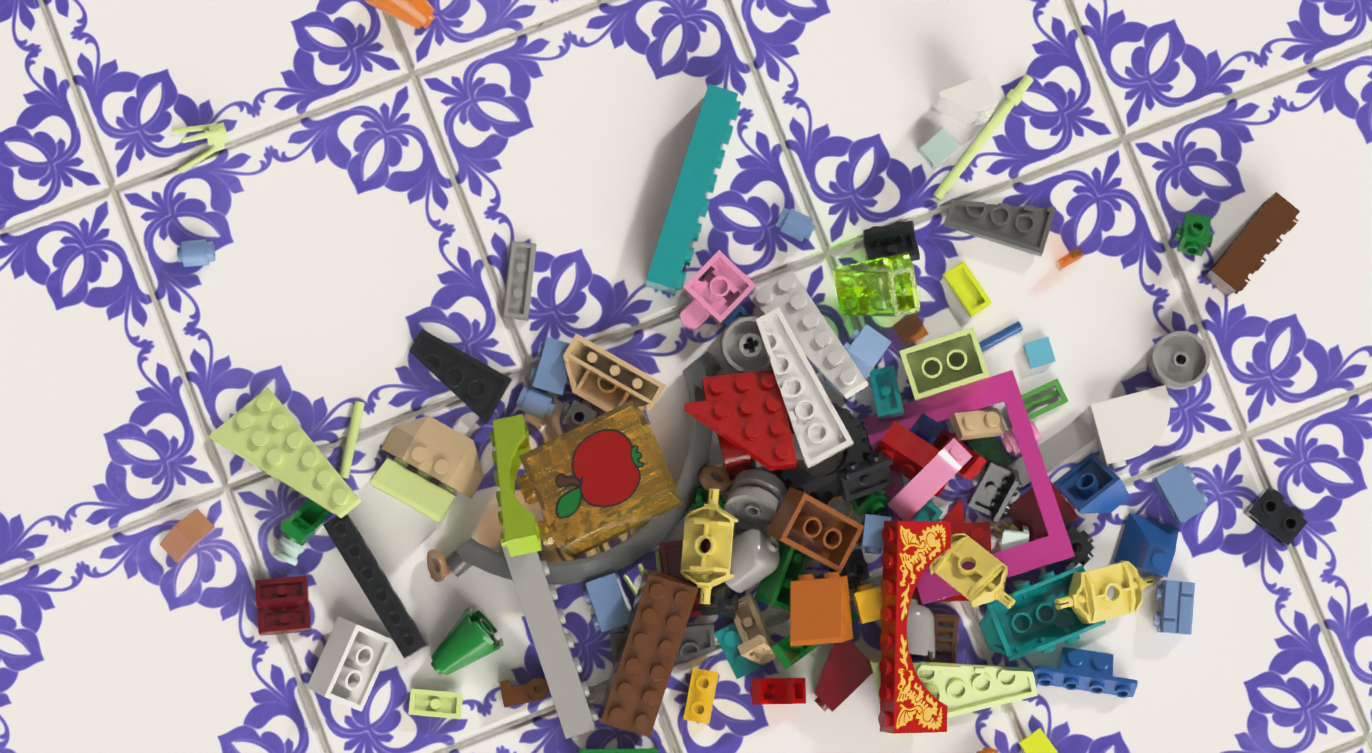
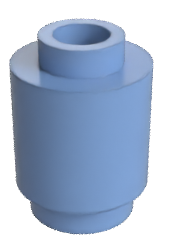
M784 208L776 223V227L780 228L781 232L801 242L804 238L809 240L815 225L811 224L812 218L792 208L791 210Z
M207 239L181 242V247H177L178 262H183L184 267L209 265L210 262H215L214 242H207Z
M525 386L516 403L517 406L521 407V411L541 420H544L545 416L550 418L556 407V403L552 402L553 396L533 387L529 389Z

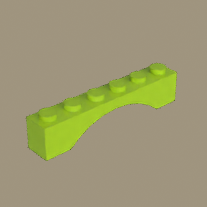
M524 415L493 420L494 431L490 432L492 446L496 449V451H492L494 466H497L498 471H494L496 486H499L500 491H496L498 506L502 509V511L498 512L499 524L504 529L503 532H500L502 547L508 548L511 557L542 551L540 530L535 516L515 496V481L518 470L524 458L531 450L529 429Z

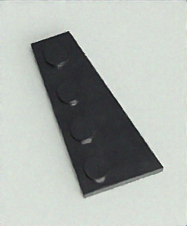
M423 329L409 351L483 422L488 424L512 382L511 378Z

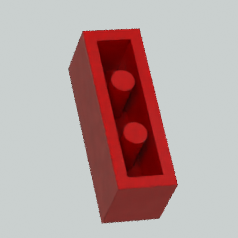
M896 421L893 422L874 453H882L892 458L893 464L889 466L910 480L940 452V450ZM946 484L934 496L938 498Z

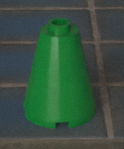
M473 606L468 607L431 655V666L440 675L443 673L448 676L499 650L504 645L502 637L497 640L494 635L498 632L495 626L481 611L477 610L474 613Z

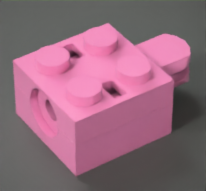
M718 250L683 287V291L691 300L681 310L680 321L687 329L695 330L711 317L721 326L750 296L757 285Z

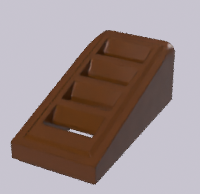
M934 614L935 655L936 653L950 654V659L934 658V660H929V662L956 664L959 615ZM938 622L952 623V628L938 627ZM937 632L951 633V638H937ZM936 643L951 644V649L936 648Z

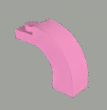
M953 438L887 505L903 521H908L962 468L972 455Z

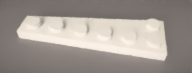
M792 270L749 296L751 302L763 315L778 307L780 308L810 363L846 399L868 386L866 379Z
M778 307L757 318L756 323L807 468L854 445L780 308Z

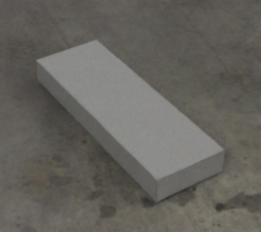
M511 241L503 318L529 320L537 244Z

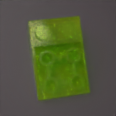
M908 253L832 269L840 315L897 317L921 311L914 266Z

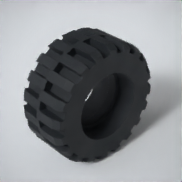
M833 402L831 403L854 442V445L843 450V458L840 465L833 472L826 475L810 474L803 470L798 462L796 468L773 471L775 476L783 481L788 490L791 487L806 493L816 500L823 501L842 495L836 470L844 468L843 465L848 462L867 460L869 454L868 437L859 419L855 418L847 408L837 406L838 404ZM788 415L791 434H794L795 432Z

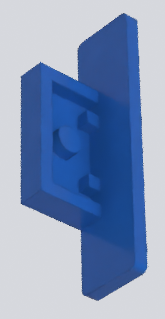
M1062 647L1060 652V668L1035 665L1033 670L1036 684L1063 687L1067 690L1077 689L1090 691L1094 694L1104 693L1126 698L1134 697L1138 686V680L1113 676L1114 654Z

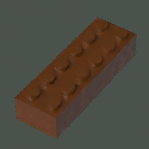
M645 568L598 713L600 723L644 736H651L698 592V587L695 583Z

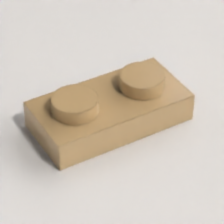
M998 408L954 413L950 417L958 441L1002 436L1006 432Z

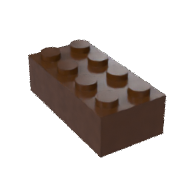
M1275 192L1266 199L1203 278L1226 297L1232 293L1238 294L1250 282L1251 279L1247 276L1249 274L1253 275L1267 261L1264 258L1265 254L1269 255L1271 252H1274L1283 240L1280 236L1290 232L1299 220L1296 216L1300 210L1279 193Z

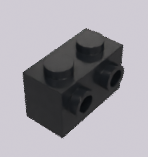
M1267 488L1258 495L1244 514L1283 547L1289 546L1308 521L1303 518L1305 514L1294 505L1290 507L1283 501L1285 497L1275 489L1270 491Z

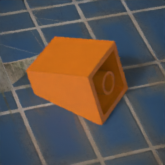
M839 571L823 573L824 578H814V574L798 575V580L791 581V646L841 643L853 639L847 576H840Z

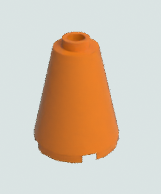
M364 0L366 3L417 29H420L421 26L426 29L435 18L432 14L435 9L428 0Z

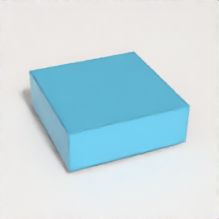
M1049 337L1023 344L1030 369L1056 361Z

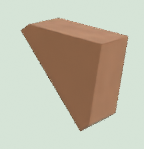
M196 509L175 524L159 545L176 563H179L215 526Z

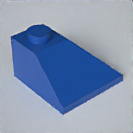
M1093 452L1053 483L1058 491L1081 514L1111 513L1131 497L1122 480Z
M1129 512L1113 562L1129 561L1137 570L1161 578L1168 577L1176 551L1179 528Z

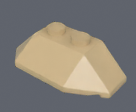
M575 334L563 355L572 393L616 418L654 408L666 387L664 383L578 334Z
M429 415L394 426L381 448L470 499L473 498L484 478L474 440Z

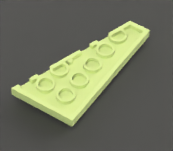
M269 387L208 436L214 442L242 457L260 470L285 483L340 518L361 502Z
M869 658L880 704L881 672L879 663L881 659ZM912 661L915 671L926 689L936 699L948 706L947 718L1038 696L1031 668Z

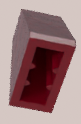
M851 640L832 643L813 692L817 697L814 702L824 712L827 709L833 712L872 674L870 660Z

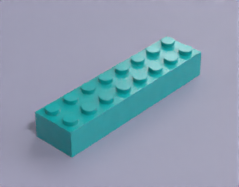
M711 84L708 85L649 268L646 287L671 295H675L677 290L682 291L687 274L683 272L685 265L690 267L695 249L691 247L692 241L698 242L702 229L699 219L700 216L706 217L710 199H707L708 192L713 194L718 175L714 174L715 169H721L726 150H722L723 144L729 145L734 127L730 123L731 120H737L741 102L737 101L738 93Z

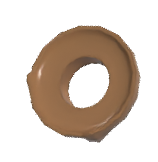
M723 463L706 466L699 473L701 485L707 491H709V488L720 489L719 495L727 493L733 484V480H730L728 473L723 469ZM711 474L718 475L722 482L715 481Z
M431 549L427 552V566L431 575L430 578L435 582L443 581L447 575L452 573L445 557L437 549Z

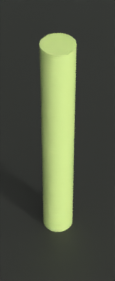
M359 401L354 402L339 475L346 479L349 478L365 403Z

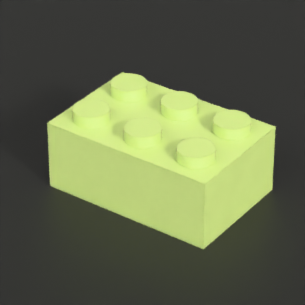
M974 327L899 351L915 401L990 377Z

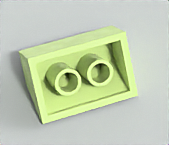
M397 457L393 461L387 458L372 478L370 484L442 524L457 498L452 494L454 489L441 482L438 486L429 482L431 476L420 470H417L416 474L407 469L409 464Z

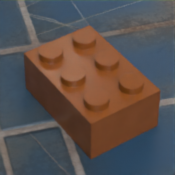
M790 487L766 534L822 565L841 573L865 526L806 493Z

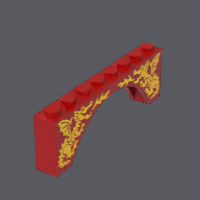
M884 521V528L882 530L883 555L881 558L883 566V581L881 582L882 608L880 611L882 619L880 635L881 660L879 663L881 672L879 688L880 713L878 716L880 732L892 734L947 732L948 706L936 699L926 689L913 666L907 641V618L912 595L922 574L938 556L951 548V522Z

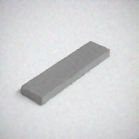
M1081 418L1038 445L1046 471L1095 439ZM1023 457L1008 465V467L1018 471L1020 482H1022L1021 488L1031 482Z

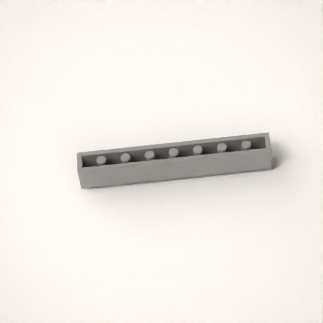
M502 547L565 738L568 739L595 730L594 721L599 720L594 705L589 706L586 697L591 696L587 682H581L578 673L583 672L579 658H573L570 649L574 648V643L570 632L566 634L564 632L562 624L567 622L562 608L558 610L556 608L554 600L559 598L554 584H548L546 576L550 575L546 559L541 561L538 552L511 557L508 548Z

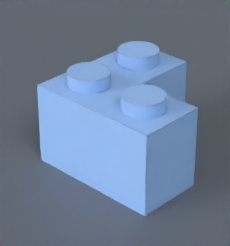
M866 324L861 332L855 330L844 345V348L866 379L891 344V341ZM828 380L825 381L826 385L842 395Z

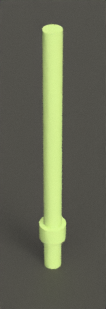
M1025 74L1015 89H1011L1007 93L1004 103L933 193L936 199L942 200L1014 105L1018 106L1023 99L1022 95L1034 81L1030 76Z

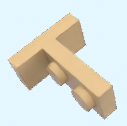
M749 593L738 599V610L735 611L736 619H733L743 644L737 647L741 656L763 666L776 659V655L771 648L777 643L772 641L758 604L754 600V595Z

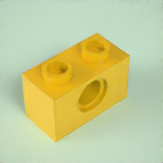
M873 583L857 587V592L851 594L859 625L881 619L882 593L880 587L874 588Z
M692 668L683 720L704 724L710 723L718 672Z

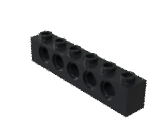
M347 513L342 518L336 516L323 524L404 659L427 647L428 643L349 514Z

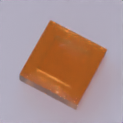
M1077 248L1058 259L1055 265L1060 272L1082 259L1085 255L1080 248Z
M916 312L893 325L905 347L929 334Z

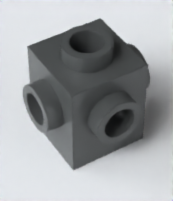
M581 399L580 403L574 400L572 405L567 403L560 417L564 418L562 421V425L566 427L564 431L578 438L579 434L583 437L588 432L592 434L599 422L596 419L597 412L594 411L595 406L584 399ZM582 413L584 420L577 422L574 419L575 414Z

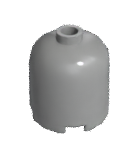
M750 529L734 537L730 574L734 575V577L725 581V583L732 590L741 593L772 574L780 562L777 540L760 529Z
M911 599L907 618V641L911 660L914 661L915 656H924L925 661L934 660V614L926 606L919 605V600Z

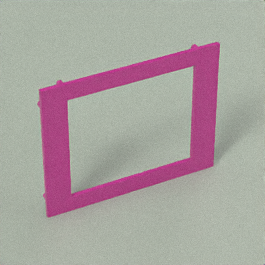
M1013 370L903 405L905 414L903 416L879 421L878 414L862 418L874 453L894 421L912 432L949 420L954 413L976 411L1004 402L1049 536L996 552L992 555L1008 567L1007 578L1075 557ZM889 466L894 485L887 487L886 493L892 500L904 487L899 472ZM892 510L893 515H894V518H895V521H903V520ZM912 516L908 521H915L914 517ZM969 561L961 565L965 570H972L976 566L973 562ZM930 566L927 567L916 585L923 605L960 594V592L936 573L931 575Z

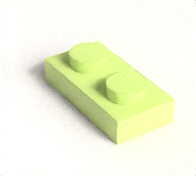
M411 688L408 715L461 719L463 693Z

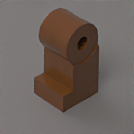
M533 678L527 684L511 687L509 680L499 682L504 708L542 700L549 692L548 684L542 678Z

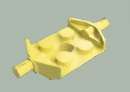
M709 488L708 504H704V507L693 510L685 515L680 573L688 580L697 584L698 588H701L699 604H710L712 587L734 577V575L730 574L734 522H738V519L722 508H719L720 489ZM707 538L711 542V548L707 553H703L701 543Z
M965 533L953 534L951 536V548L943 552L930 564V574L936 573L970 600L971 607L999 600L1009 609L1015 603V599L1004 592L1008 567ZM969 561L973 562L976 566L972 570H965L961 565Z
M1122 560L1117 564L1085 572H1074L1068 596L1055 599L1054 603H1057L1055 607L1057 610L1071 607L1083 624H1092L1137 612L1142 604V591L1144 588L1155 585L1156 581H1151L1155 580V577L1153 575L1140 577L1138 570L1129 561ZM1110 586L1114 589V595L1111 599L1107 597V590Z

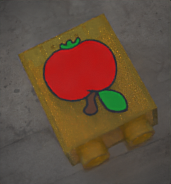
M628 401L519 456L526 473L516 477L517 484L529 505L539 502L545 516L544 519L537 522L543 544L549 551L558 547L573 559L684 504L645 414L632 401Z

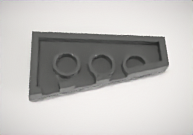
M951 200L943 226L1041 257L1056 207L1037 208L1032 205L1010 206L1004 203L996 205L985 204V202Z
M713 623L686 626L674 664L716 650ZM624 632L610 633L613 666Z

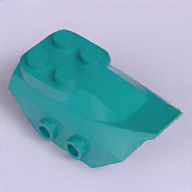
M1083 565L1056 576L1053 571L1039 576L1040 582L1030 585V582L1027 581L1014 586L1016 591L1008 595L1015 599V603L1009 609L999 600L986 603L987 611L979 622V626L989 651L1007 656L1009 661L1037 651H1041L1043 655L1056 650L1055 644L1065 641L1066 645L1081 640L1080 634L1105 624V620L1092 624H1083L1071 607L1057 610L1055 607L1057 603H1054L1055 599L1068 596L1074 572H1085Z

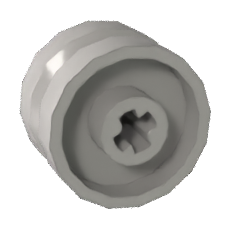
M739 317L731 321L722 331L719 341L720 352L725 362L735 370L745 373L762 371L771 365L756 323L757 317ZM747 339L753 342L751 349L744 348L743 344L747 343Z
M1175 331L1165 335L1152 347L1148 356V368L1153 379L1160 386L1166 385V388L1170 390H1183L1193 386L1206 375L1210 366V353L1206 343L1198 335L1189 331ZM1177 355L1180 356L1179 360L1183 361V364L1176 362Z
M757 469L743 470L733 480L724 510L738 519V522H734V527L738 530L745 532L750 529H760L767 533L788 491L783 481L774 474Z

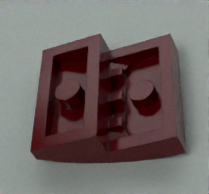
M1050 481L1064 525L1067 527L1079 516ZM1032 487L1011 503L1007 512L1008 517L1019 528L1020 532H1022V526H1028V542L1049 536Z
M307 576L255 580L258 632L260 636L312 631Z

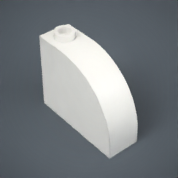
M1166 385L1094 403L1087 407L1102 462L1106 465H1111V469L1126 466V460L1135 458L1150 450L1164 434L1170 416V401Z

